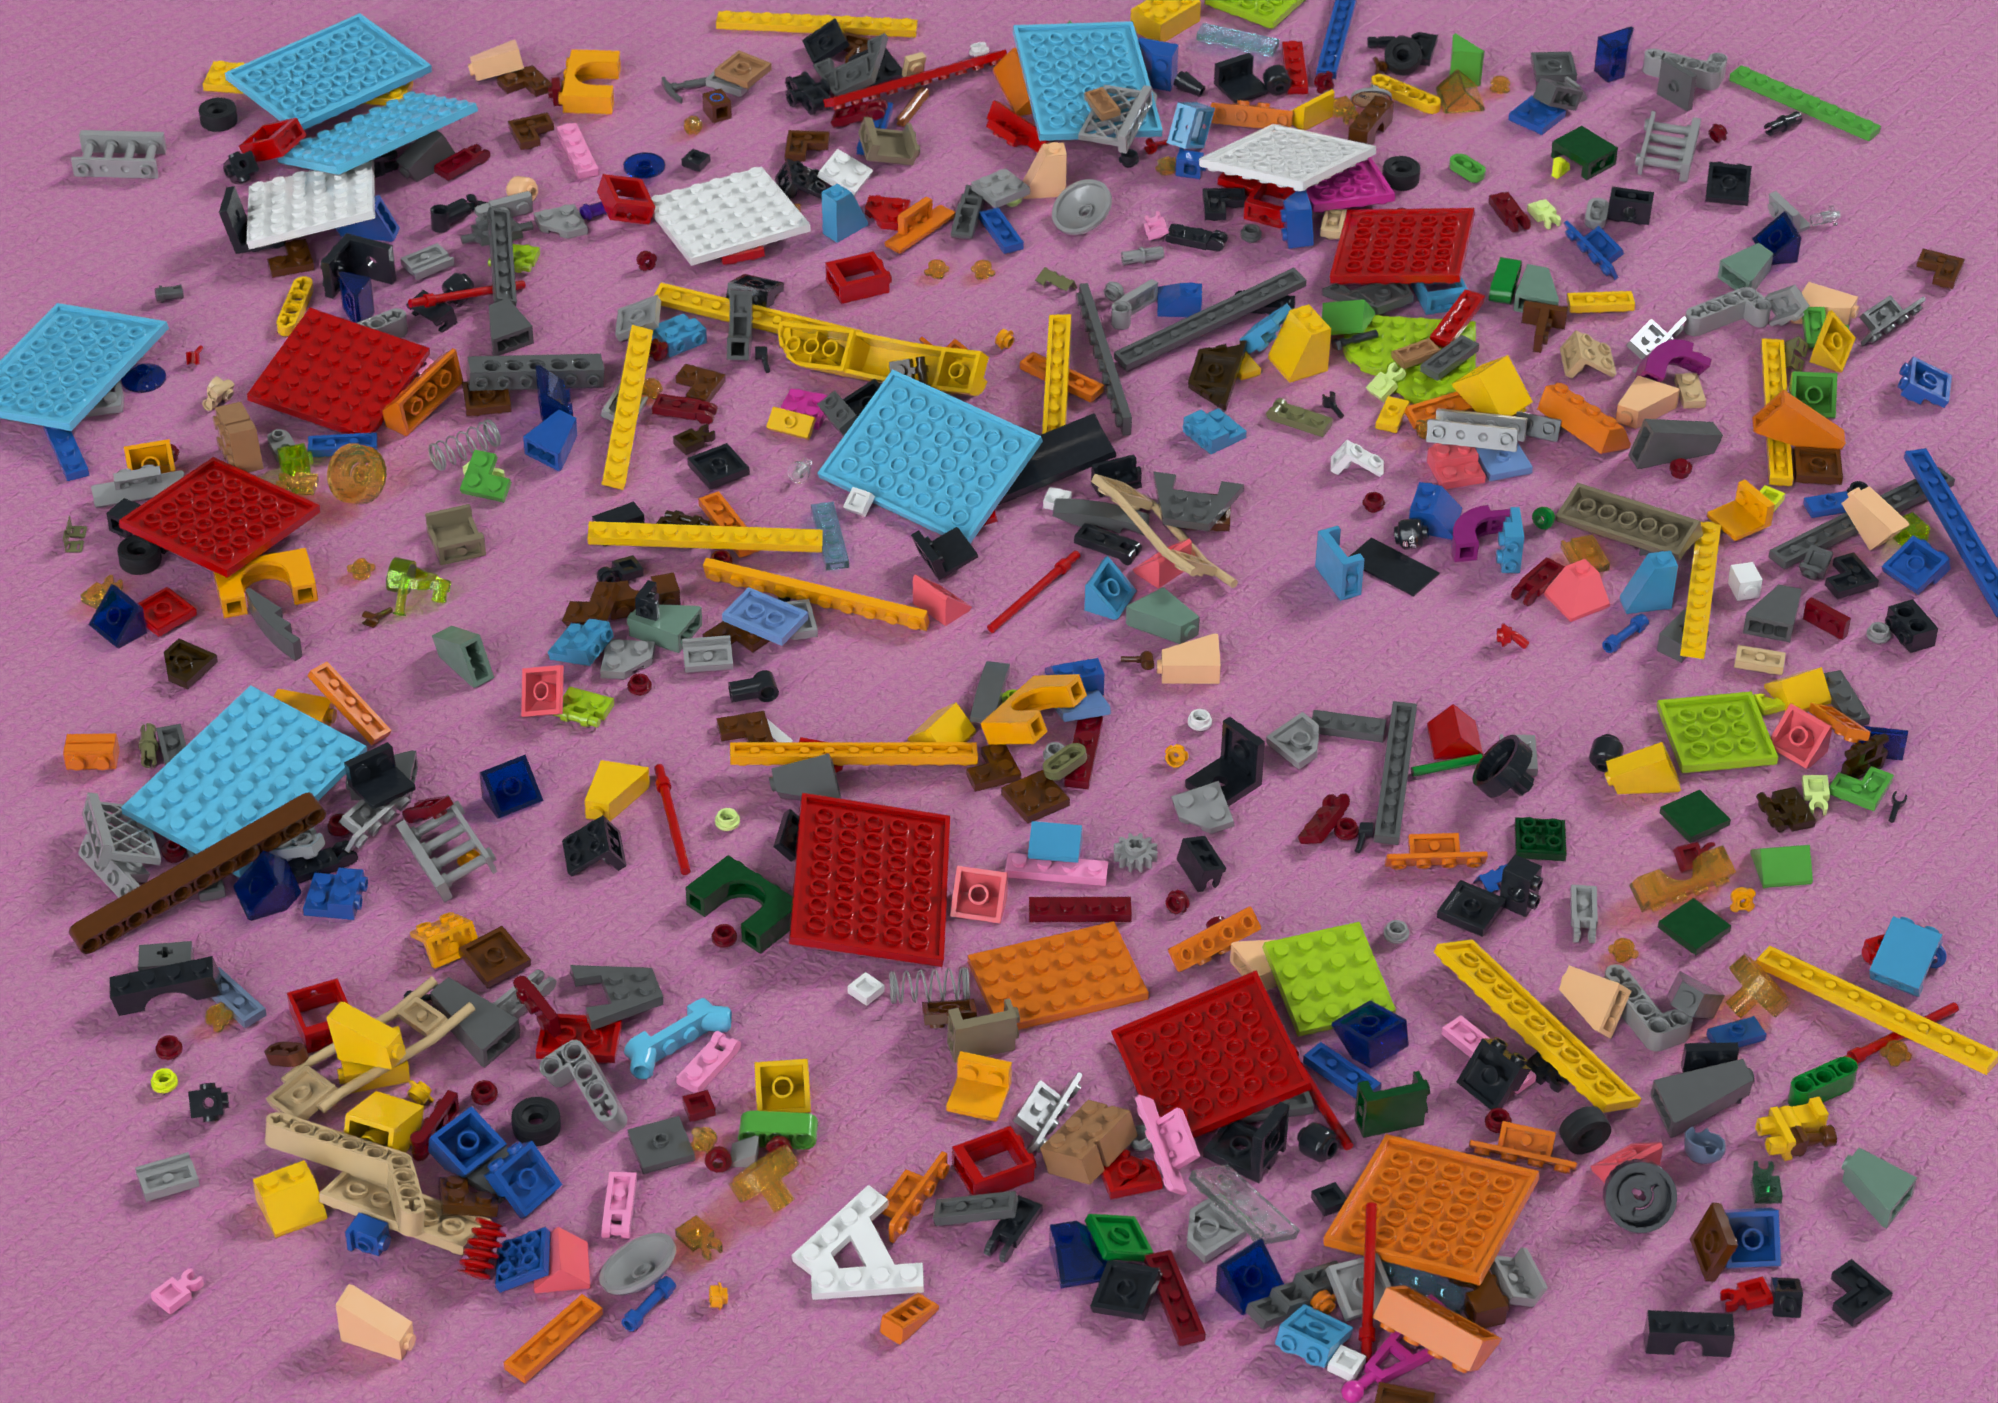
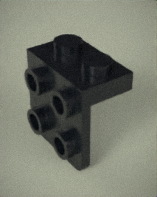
M1250 52L1215 63L1214 85L1234 103H1237V100L1247 101L1268 94L1265 84L1253 74L1254 56Z

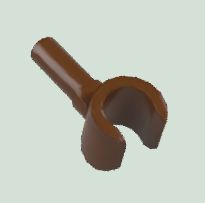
M1374 57L1373 61L1376 65L1375 74H1379V71L1387 74V63L1379 61L1377 57Z
M389 607L375 614L364 611L362 617L366 618V620L362 624L375 628L378 625L379 619L392 613L393 609Z
M1144 651L1140 656H1121V662L1141 663L1142 668L1145 670L1154 668L1153 654L1150 651Z

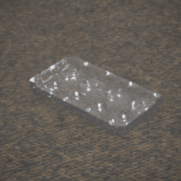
M1228 1164L1192 1170L1188 1179L1196 1186L1197 1190L1214 1202L1215 1207L1227 1214L1232 1219V1222L1242 1228L1256 1244L1262 1246L1297 1238L1300 1229Z

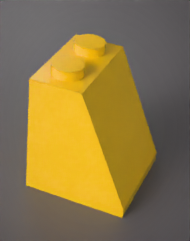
M1309 304L1289 311L1273 343L1268 359L1289 383L1326 372L1329 365L1331 328Z
M1508 355L1481 364L1452 383L1453 388L1479 413L1516 416L1517 411H1527L1525 407L1533 402Z
M375 1091L346 1113L344 1133L406 1153L411 1146V1134L421 1129L424 1106Z

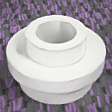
M985 42L970 45L969 54L974 57L989 52V47L986 46Z
M1204 709L1193 710L1188 717V726L1193 730L1204 731L1212 725V718L1209 712Z

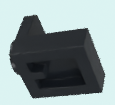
M647 580L636 595L635 608L637 616L654 621L659 619L657 582Z
M1771 1277L1770 1288L1773 1295V1316L1800 1318L1803 1300L1800 1279Z

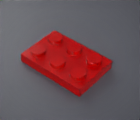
M557 1014L562 1033L555 1038L551 1036L548 1030L543 1031L540 1027L536 1059H544L567 1042L578 1040L590 1051L596 1062H616L622 1020L591 1031L586 1015Z

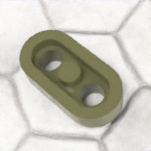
M1072 743L1049 757L1043 763L1045 777L1050 780H1060L1080 767L1087 760L1086 748L1082 744Z

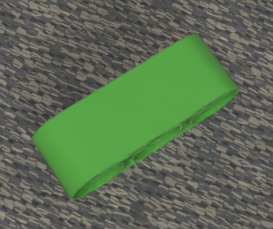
M747 1111L741 1115L738 1140L741 1141L753 1136H759V1147L766 1148V1144L773 1137L784 1136L791 1142L792 1149H810L816 1145L818 1119L809 1113Z

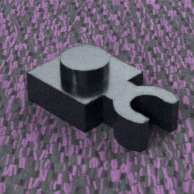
M1538 1051L1527 1059L1526 1065L1536 1074V1082L1542 1085L1544 1082H1548L1550 1088L1557 1093L1561 1089L1559 1082L1567 1086L1569 1085V1081L1560 1076L1558 1070L1545 1061Z

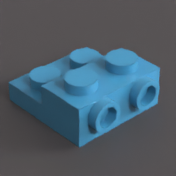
M1288 303L1257 322L1239 339L1240 341H1247L1246 352L1250 354L1256 349L1260 352L1277 337L1275 333L1281 329L1280 325L1284 323L1289 311L1292 310Z
M683 313L659 323V327L653 330L652 340L657 338L659 342H666L668 344L667 356L670 358L707 343V331L696 318L689 319Z
M1219 408L1209 413H1205L1201 409L1183 419V432L1209 454L1216 453L1246 438L1247 431Z
M1510 507L1509 517H1505V522H1503V530L1498 532V545L1501 547L1500 550H1496V563L1500 564L1501 573H1520L1524 531L1520 507Z
M588 619L584 625L571 623L548 651L550 660L591 666L614 637L610 623L596 619Z
M1303 1304L1280 1325L1275 1345H1278L1285 1353L1296 1354L1304 1358L1310 1365L1325 1368L1340 1345H1343L1351 1337L1354 1327Z

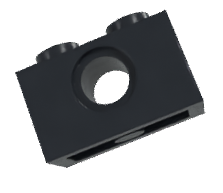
M1612 186L1607 219L1617 222L1623 221L1638 225H1649L1654 192Z
M1518 855L1512 857L1503 869L1500 896L1506 898L1505 909L1526 917L1532 909L1535 910L1541 900V896L1538 894L1543 883L1541 865Z

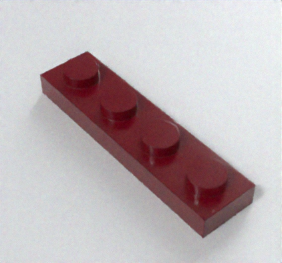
M1103 716L1077 721L1073 743L1082 744L1086 748L1087 760L1080 767L1065 776L1064 787L1089 790L1103 726Z
M1029 897V922H1132L1131 897Z
M1172 1250L1145 1255V1265L1160 1268L1162 1273L1156 1292L1178 1347L1205 1341V1330Z

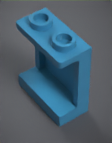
M1334 526L1318 531L1315 567L1341 601L1361 595L1364 558L1361 554L1349 557L1345 555L1340 548L1341 529L1339 526Z
M1893 916L1869 970L1870 979L1920 997L1925 977L1938 947H1941L1943 943L1942 934L1931 926L1921 927L1909 918Z

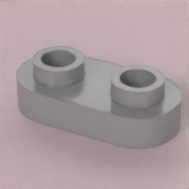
M1593 198L1588 201L1584 223L1591 230L1598 226L1601 228L1605 227L1609 206L1608 201L1602 198Z
M276 429L268 434V446L278 463L291 464L298 459L297 447L287 431Z

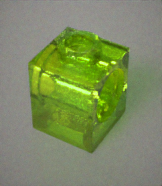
M304 443L277 448L279 466L284 480L311 475L310 465L314 464L311 451L307 452Z
M1914 512L1902 516L1908 521L1909 526L1893 537V539L1901 546L1913 535L1920 540L1924 539L1928 542L1930 527Z

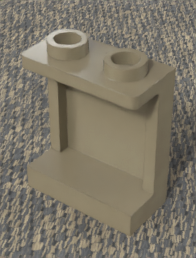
M864 117L858 134L866 160L913 166L916 157L918 158L920 155V146L917 143L916 132L913 131L912 124L906 123L903 131L875 128L871 117Z
M470 504L425 514L427 533L440 565L486 556L485 539L483 533L478 532L472 517Z
M1010 998L1004 999L1003 1012L965 1020L962 1019L959 1008L948 1010L947 1044L954 1063L957 1062L960 1051L990 1056L1015 1050L1016 1039H1019L1017 1023L1020 1022L1018 1008L1013 1007Z

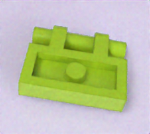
M513 244L514 271L516 273H522L523 271L531 272L532 267L535 266L540 256V247ZM490 258L488 259V266H489V267H491V260H490Z
M569 687L563 695V714L553 716L560 717V720L570 722V720L578 722L583 727L589 728L593 726L598 728L601 720L604 721L614 707V698Z

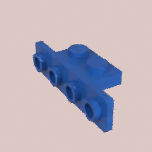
M1566 220L1564 222L1567 229L1565 234L1572 242L1575 240L1581 252H1587L1589 259L1595 265L1598 263L1601 271L1606 276L1610 275L1614 280L1619 278L1612 263L1624 255L1623 249L1600 226L1596 227L1586 236H1583Z

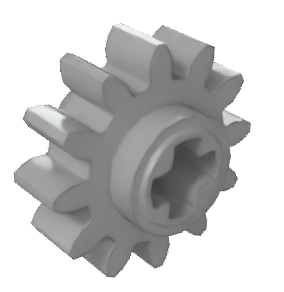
M1129 833L1128 839L1119 837V843H1114V861L1119 862V868L1127 866L1129 872H1132L1134 869L1143 872L1144 866L1152 868V862H1157V844L1152 843L1151 837L1144 839L1142 833L1138 834V836H1133Z

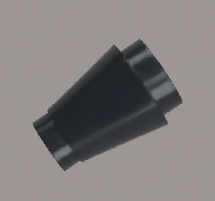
M1180 71L1174 80V86L1177 87V90L1200 97L1205 90V86L1187 71Z

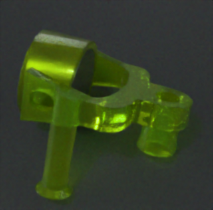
M394 557L386 576L387 590L398 593L393 614L406 616L404 613L406 599L412 589L433 590L431 600L437 603H446L447 592H450L451 581L438 578L437 574L418 568L415 561Z

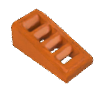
M916 1293L882 1315L880 1332L900 1345L909 1339L939 1310V1305L922 1294Z

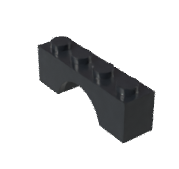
M213 956L110 977V999L119 1016L145 1011L146 1004L152 998L164 993H182L195 1000L222 995L221 973Z

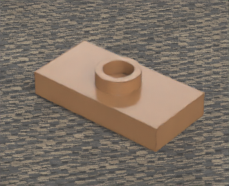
M1103 87L1084 93L1085 101L1101 121L1121 115L1120 108Z
M1427 338L1392 351L1391 358L1403 369L1425 362L1441 349Z

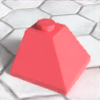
M1586 559L1565 566L1544 592V596L1570 622L1610 607L1600 574Z
M563 665L522 668L521 717L563 714Z

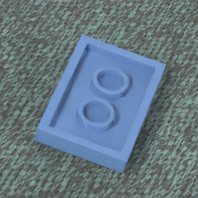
M750 587L722 613V621L781 646L808 620L807 611Z

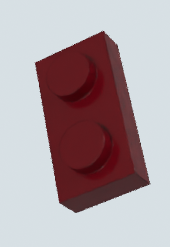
M1813 597L1806 601L1803 620L1841 640L1848 636L1851 618Z

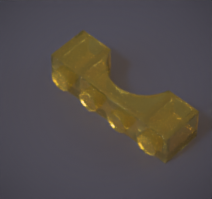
M1722 845L1701 853L1693 860V873L1688 880L1672 879L1660 869L1637 877L1629 884V887L1642 912L1650 909L1652 912H1656L1666 907L1668 902L1673 901L1674 904L1686 900L1688 898L1687 895L1692 893L1695 896H1699L1709 890L1708 887L1715 885L1716 888L1727 885L1730 883L1729 878L1736 873V870Z

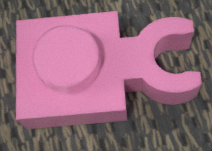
M1159 211L1152 218H1149L1148 215L1145 216L1146 223L1144 227L1149 241L1160 239L1169 233L1164 216L1161 217Z
M187 1269L182 1273L180 1280L177 1281L171 1277L151 1292L152 1300L171 1315L192 1299L191 1292L198 1291L203 1287V1277L199 1276L197 1279L191 1280L194 1278L193 1269Z

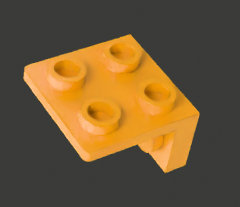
M1745 479L1738 482L1735 500L1708 511L1707 517L1715 524L1721 525V529L1733 540L1737 541L1771 526L1775 504Z
M449 912L439 917L440 920L433 923L423 922L418 924L415 930L410 931V935L412 938L424 943L431 967L438 968L460 959L459 948L478 938L472 920L454 914V912Z
M960 1051L957 1059V1079L947 1102L946 1111L997 1122L1011 1086L1012 1062Z

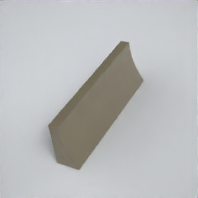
M1578 482L1556 514V520L1559 523L1654 553L1671 551L1674 558L1679 561L1690 546L1703 536L1700 520Z

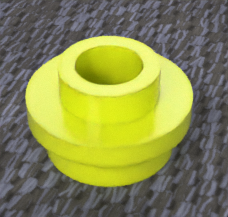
M167 1068L155 1071L151 1078V1087L158 1093L171 1092L178 1085L176 1074Z

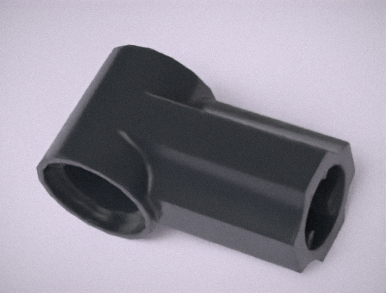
M461 198L448 205L439 204L432 206L430 209L431 229L437 233L447 232L450 229V224L471 214V207L468 205L467 200Z
M768 670L757 672L753 678L728 682L731 703L756 698L762 702H771L779 695L774 675Z

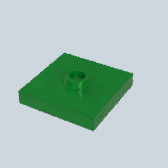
M1088 1214L1084 1220L1104 1260L1144 1262L1145 1255L1154 1253L1135 1216Z

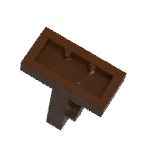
M1524 301L1521 323L1537 325L1533 352H1542L1543 344H1548L1551 328L1565 330L1568 307Z

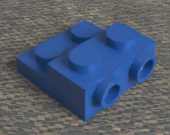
M1914 356L1908 363L1905 362L1899 371L1902 378L1897 388L1901 389L1900 395L1918 404L1927 399L1932 404L1943 408L1946 407L1950 398L1951 374Z
M1913 535L1882 565V570L1919 595L1931 582L1936 584L1951 567L1950 559L1944 552L1936 551L1926 540H1920Z
M338 868L337 874L314 873L303 907L304 916L354 920L357 910L362 908V893L366 892L368 888V877H364V870Z
M518 1141L506 1150L509 1155L504 1159L499 1157L487 1166L490 1171L484 1175L499 1198L505 1196L519 1218L526 1217L563 1185L533 1141L525 1143Z

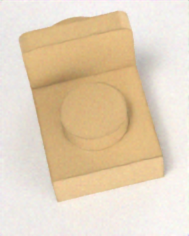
M923 52L905 56L902 70L903 77L924 72L926 56ZM920 82L915 83L916 87L921 85Z

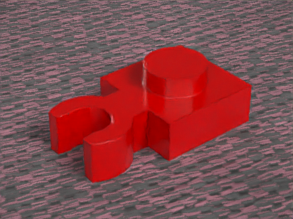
M1762 1276L1737 1283L1736 1290L1730 1288L1721 1290L1720 1300H1731L1725 1302L1726 1312L1736 1311L1741 1305H1744L1746 1311L1773 1304V1295Z

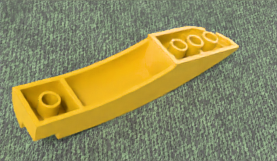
M779 322L778 339L780 347L783 348L786 357L791 362L803 368L864 381L876 379L882 384L890 373L889 362L913 359V365L916 367V357L925 356V363L929 369V372H927L928 385L944 393L978 396L984 391L988 382L984 379L989 357L982 351L914 343L864 333L855 329ZM915 374L917 381H919L918 374Z

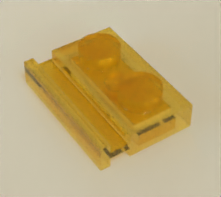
M1593 534L1572 538L1570 542L1561 541L1560 548L1570 564L1586 559L1599 573L1609 571L1610 563Z

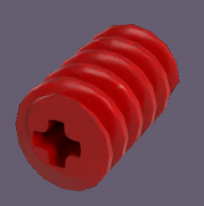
M476 1217L475 1222L481 1227L472 1228L471 1232L477 1238H468L467 1243L473 1248L464 1249L463 1253L469 1259H460L459 1264L465 1270L457 1271L478 1279L490 1280L491 1277L485 1272V1269H494L495 1266L489 1262V1259H498L499 1255L493 1251V1248H502L503 1245L497 1241V1238H504L507 1235L501 1230L502 1225Z

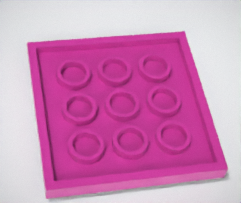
M1371 157L1306 189L1312 211L1323 213L1326 210L1346 209L1348 207H1365L1371 204L1383 205L1387 202L1395 201L1394 191Z

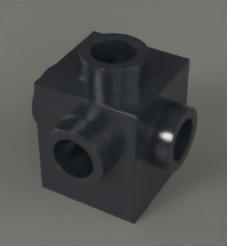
M240 151L228 155V159L223 163L224 173L227 178H230L231 183L239 181L240 184L251 180L250 176L255 175L259 171L252 151L240 154Z
M215 1082L199 1084L200 1089L188 1091L191 1118L203 1117V1122L219 1120V1115L225 1114V1108H229L228 1092H223L222 1087H216ZM206 1098H211L214 1101L212 1107L205 1104Z

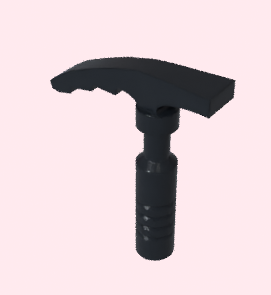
M1375 329L1352 335L1348 339L1341 338L1339 341L1335 338L1331 341L1332 347L1336 350H1341V347H1346L1350 343L1357 344L1378 338V332Z

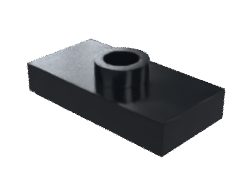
M791 809L783 814L773 846L790 862L796 859L799 816Z

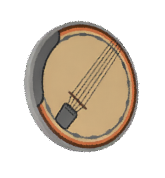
M1371 84V88H1363L1351 94V102L1358 107L1365 108L1375 96L1384 97L1392 101V94L1385 89Z

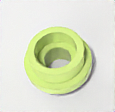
M731 808L721 809L715 817V825L724 831L734 830L740 824L739 815Z

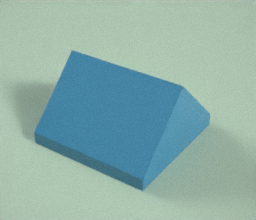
M1108 556L1102 560L1085 585L1084 611L1116 620L1120 617L1137 590Z
M1032 821L1028 859L1078 863L1083 841L1082 825Z

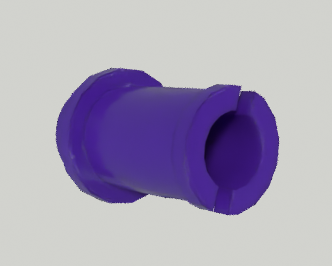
M602 202L590 205L583 204V207H580V215L583 219L591 220L592 217L607 214Z

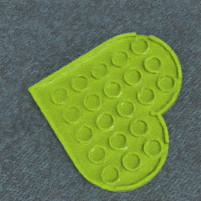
M1375 315L1364 332L1376 329L1378 338L1357 344H1347L1346 347H1343L1344 356L1350 364L1354 362L1358 365L1360 371L1377 376L1380 372L1386 374L1389 365L1395 362L1391 358L1392 351L1427 338L1430 339V335L1442 319ZM1470 321L1461 335L1475 342L1476 321ZM1360 333L1345 334L1344 338L1348 339L1351 338L1352 335ZM1476 353L1438 381L1420 372L1422 363L1404 369L1406 372L1405 377L1396 381L1398 388L1393 393L1400 394L1404 397V400H1408L1411 404H1417L1456 392L1452 383L1476 368ZM1396 363L1398 369L1394 373L1402 368L1398 363Z

